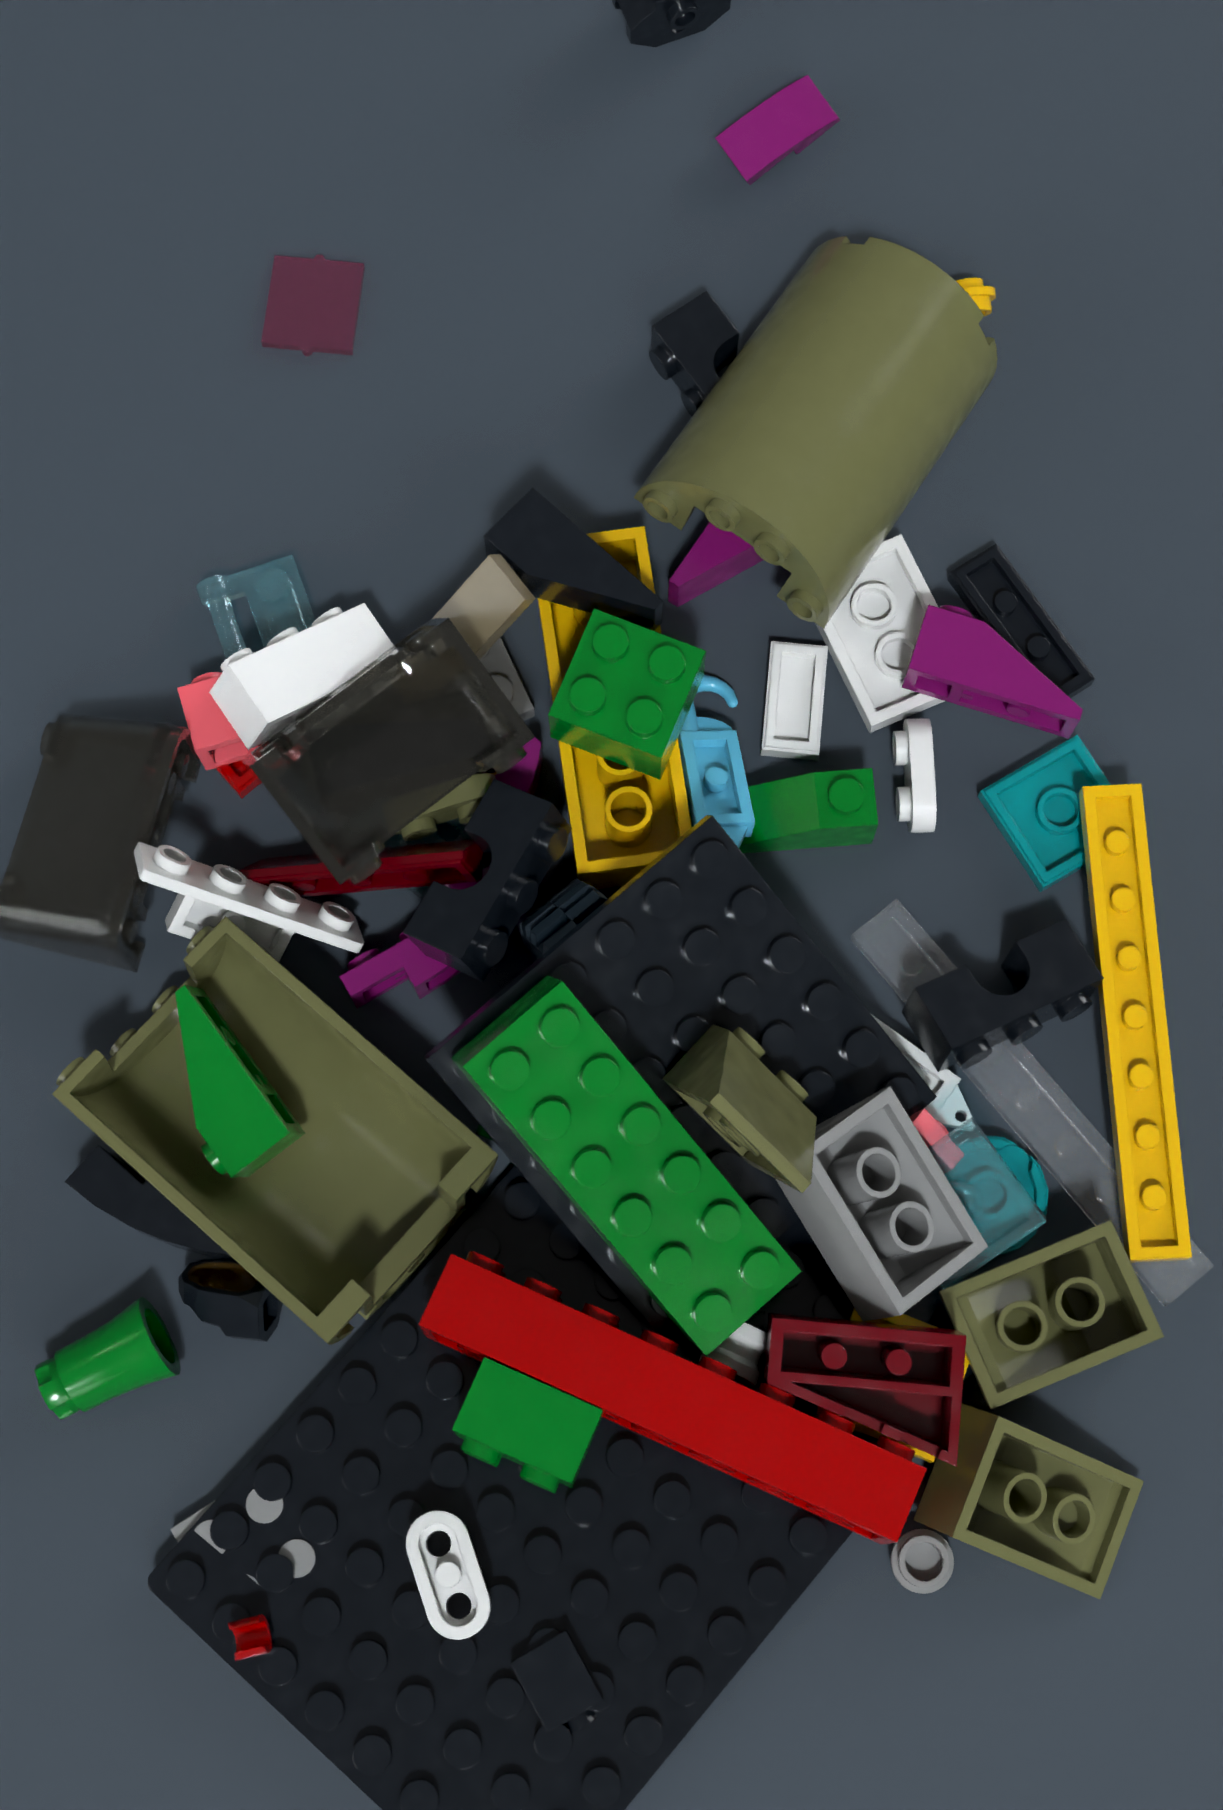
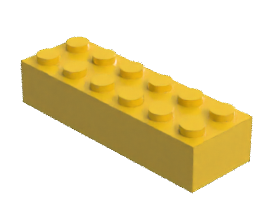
M645 526L587 534L655 594ZM537 598L553 704L592 613ZM660 625L653 631L661 633ZM678 739L661 779L558 741L569 825L572 828L571 839L577 879L595 887L597 890L624 886L692 828Z

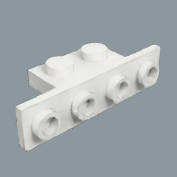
M138 841L134 849L139 878L144 882L178 893L165 918L167 932L192 940L201 929L208 925L214 928L226 916L277 962L280 961L294 932L354 953H359L364 945L355 916L347 908L337 903L324 902L321 905L301 898L297 892L285 885L271 883L269 886L249 880L233 867L223 864H217L214 867L191 860L185 852L173 846L160 845L156 848Z

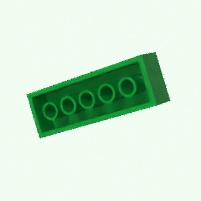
M547 975L451 1057L452 1061L685 1338L706 1357L801 1272L796 1263L562 980Z

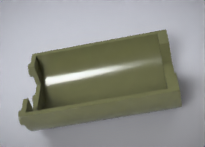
M847 236L837 237L824 242L811 253L634 498L643 504L645 510L653 518L661 522L671 523L680 530L683 529L696 507L704 512L708 521L715 527L723 531L733 532L749 543L763 560L773 565H780L791 572L777 597L787 603L788 608L794 615L802 620L814 622L824 629L991 383L997 369V347L995 339L985 337L979 325L984 317L983 313L969 294L952 277L937 265L910 249L874 237H869L865 244L850 243Z
M225 916L214 928L208 925L201 929L186 948L188 955L183 961L190 977L180 988L188 985L205 991L302 1127L305 1134L249 1177L231 1178L228 1173L222 1175L213 1168L202 1152L201 1146L206 1141L197 1130L175 996V992L180 988L176 985L169 987L159 996L151 1009L154 1014L138 1031L135 1028H131L116 1040L110 1049L109 1054L112 1057L108 1061L97 1049L86 1059L78 1057L73 1060L59 1075L56 1082L59 1087L52 1095L327 1344L332 1345L344 1339L352 1332L354 1327L349 1321L357 1313L367 1320L425 1261L466 1211L465 1193L470 1188L477 1193L483 1187L496 1164L498 1154Z

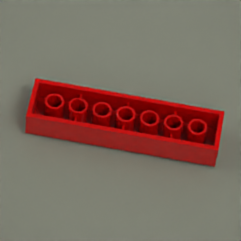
M469 1251L466 1260L454 1254L450 1255L418 1324L427 1338L480 1362L486 1357L603 1410L602 1418L883 1545L898 1542L927 1468L912 1462L915 1455L914 1450L882 1436H879L878 1441L872 1440L871 1443L852 1435L856 1426L854 1423L829 1411L820 1409L819 1413L814 1414L812 1417L793 1408L796 1397L769 1384L761 1383L759 1388H756L754 1391L734 1381L737 1374L735 1369L709 1357L702 1356L698 1365L675 1355L679 1345L657 1333L644 1329L639 1339L619 1330L618 1323L620 1318L597 1306L585 1303L582 1312L561 1303V1291L542 1281L527 1277L524 1286L505 1278L506 1274L502 1272L504 1268L502 1264L482 1254Z

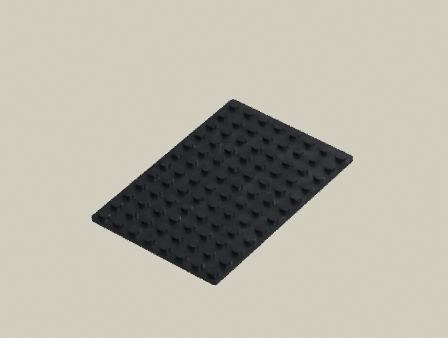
M514 1166L148 1577L149 1589L382 1810H625L852 1534V1531L605 1418H602L573 1487L570 1488L560 1483L555 1494L521 1479L519 1474L523 1466L502 1457L498 1467H494L465 1454L460 1449L464 1439L458 1437L452 1431V1428L482 1362L427 1338L418 1325L451 1254L465 1260L469 1251L482 1254L504 1266L502 1272L506 1274L505 1278L524 1286L527 1277L542 1281L561 1291V1303L582 1312L585 1303L604 1309L620 1318L618 1323L619 1330L639 1339L644 1329L654 1332ZM799 1219L777 1239V1242L796 1263L801 1272L745 1322L766 1333L769 1313L849 1320L854 1308ZM940 1285L903 1313L937 1328L954 1330L938 1293L944 1290ZM677 1328L667 1337L679 1345L675 1355L698 1365L702 1352L690 1343ZM765 1354L761 1356L757 1365L760 1377L755 1387L738 1381L735 1382L754 1391L756 1388H759L761 1383L768 1384L763 1376ZM970 1364L963 1379L962 1398L977 1381ZM793 1395L796 1397L793 1408L813 1417L817 1405ZM856 1432L852 1434L869 1443L873 1440ZM253 1489L259 1497L267 1501H278L283 1498V1510L276 1520L270 1523H258L248 1515L246 1499ZM446 1511L463 1521L469 1531L490 1595L491 1612L487 1623L477 1634L466 1639H449L434 1630L427 1618L406 1551L407 1533L413 1522L427 1512ZM213 1520L210 1526V1536L217 1547L225 1550L223 1554L194 1531L201 1522ZM443 1531L431 1534L427 1542L428 1550L436 1557L447 1554L451 1548L449 1535ZM294 1539L308 1542L313 1547L316 1556L313 1569L301 1578H294L295 1569L293 1563L288 1557L279 1554L281 1547ZM248 1575H250V1576H252L253 1578H255V1579L257 1580L258 1584H257L252 1578H250ZM463 1593L452 1595L447 1603L448 1612L454 1618H465L471 1611L469 1597ZM263 1614L268 1621L271 1631V1651L266 1654L235 1661L236 1640L233 1631L229 1630L228 1622ZM567 1629L604 1700L588 1709L593 1711L597 1718L579 1730L571 1733L562 1724L547 1733L510 1663Z

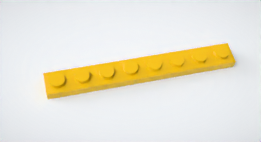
M1142 783L1083 786L1078 794L1095 964L1104 977L1098 986L1124 1249L1131 1263L1187 1260L1192 1258Z

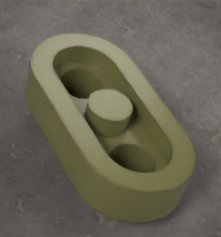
M491 773L471 775L390 801L382 808L388 832L391 834H402L404 841H412L434 834L437 831V824L459 818L460 823L467 824L492 781L496 779L495 775Z

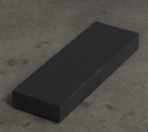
M997 544L949 573L947 580L975 619L986 622L1067 696L1072 698L1092 685L1095 677Z

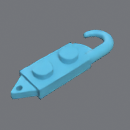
M704 674L697 693L703 691L713 692L724 698L729 707L734 708L738 705L735 691L725 681L715 676ZM693 701L678 736L691 826L693 827L706 815H713L739 848L744 837H751L755 818L737 731L722 721L707 717H697Z

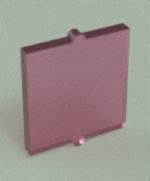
M320 254L316 255L314 259L275 255L261 340L262 346L300 350L305 356H310L313 352L353 355L365 272L364 263L325 260L324 256Z

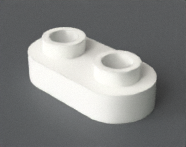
M929 718L905 719L903 731H893L892 738L894 766H903L905 784L904 787L896 788L897 821H907L909 833L934 832L937 804L931 722Z
M446 1511L427 1512L413 1522L407 1533L406 1551L427 1618L434 1630L449 1639H466L477 1634L487 1623L491 1612L490 1595L469 1531L463 1521ZM437 1531L447 1533L451 1539L450 1550L441 1557L432 1555L427 1546L429 1537ZM455 1593H463L471 1601V1611L463 1619L452 1617L447 1609L448 1600Z

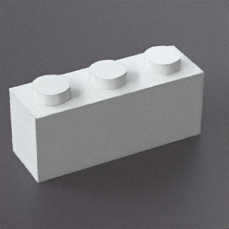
M365 603L345 612L340 607H335L319 616L312 623L311 627L301 632H298L296 627H291L276 635L268 642L265 648L253 653L250 648H244L232 654L221 664L220 668L223 672L209 693L249 750L382 686L387 680L383 673L400 654Z

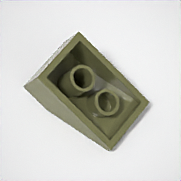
M713 1024L662 1080L748 1164L803 1193L812 1180L817 1117L802 1103L809 1096L808 1093L785 1071L780 1070L774 1075L759 1060L765 1054V1050L742 1028L737 1027L731 1032Z
M1111 1220L938 1292L954 1330L967 1335L965 1355L989 1410L1164 1337Z
M962 1403L957 1467L937 1458L913 1520L1085 1594L1101 1599L1144 1481L1007 1419Z

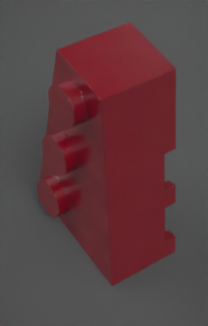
M777 1313L768 1314L763 1375L768 1384L842 1417L854 1420L885 1436L906 1443L957 1467L967 1335L953 1329Z

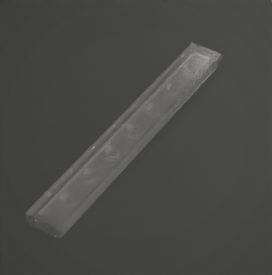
M897 898L856 930L850 937V940L905 1004L915 987L957 969ZM1009 1040L1003 1041L991 1047L992 1053L984 1060L969 1068L962 1069L1092 1223L1097 1226L1109 1220L1112 1221L1124 1247L1114 1149L1022 1043L1011 1045ZM1191 1238L1192 1258L1187 1260L1131 1263L1135 1273L1164 1307L1172 1303L1214 1267Z

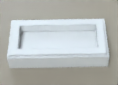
M771 641L761 756L818 761L828 646Z

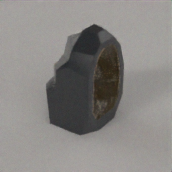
M222 1258L190 1263L178 1277L179 1293L183 1303L190 1306L202 1322L221 1328L225 1336L235 1339L267 1342L278 1327L283 1303L236 1260Z

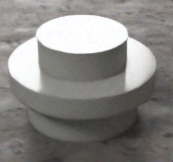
M914 1529L903 1534L898 1539V1542L894 1544L891 1551L890 1564L893 1575L904 1588L915 1593L927 1594L941 1589L948 1582L954 1568V1557L951 1547L941 1535L928 1529Z

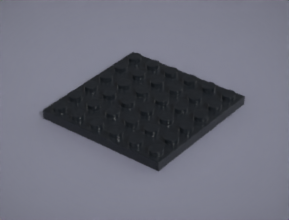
M706 815L423 1056L651 1329L666 1338L677 1329L675 1324L452 1061L451 1057L547 975L562 980L776 1240L800 1219L776 1179L748 1164L662 1080L713 1024L731 1032L740 1027L755 1039L765 1050V1054L759 1060L774 1075L780 1070L785 1071L808 1093L809 1096L802 1103L817 1117L816 1126L891 1086L909 1117L924 1109L937 1097L713 815Z

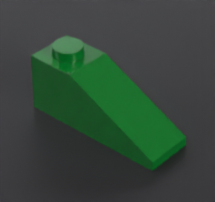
M872 768L812 772L748 786L755 825L751 837H744L739 847L742 853L872 844L878 827Z
M184 985L175 992L195 1124L197 1130L206 1141L201 1146L202 1152L208 1162L220 1174L228 1173L231 1178L249 1177L302 1137L305 1132L205 991L201 988Z

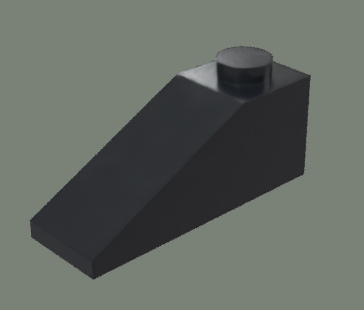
M534 488L484 535L487 557L490 554H501L535 598L592 613L593 609H597L650 630H655L662 623L663 601Z

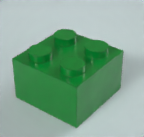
M593 609L549 711L550 737L661 779L703 679L706 651L600 610Z
M484 1357L452 1431L458 1437L464 1439L460 1449L465 1454L494 1467H498L502 1457L523 1466L519 1474L521 1479L555 1494L560 1483L570 1488L573 1487L602 1420L603 1410Z

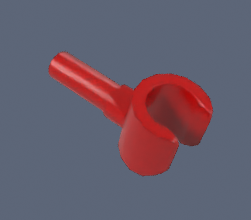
M263 1614L228 1622L229 1630L233 1631L236 1640L235 1661L266 1654L271 1651V1631L268 1621Z

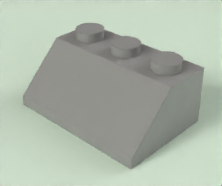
M891 1086L883 1088L816 1126L812 1180L803 1193L776 1179L862 1321L901 1316L988 1248L987 1243Z

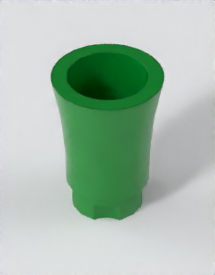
M140 1297L108 1322L84 1337L57 1350L54 1357L36 1365L34 1372L38 1380L39 1391L45 1403L61 1420L80 1410L87 1412L110 1399L144 1385L179 1375L181 1367L175 1345L163 1320L153 1305L146 1298Z

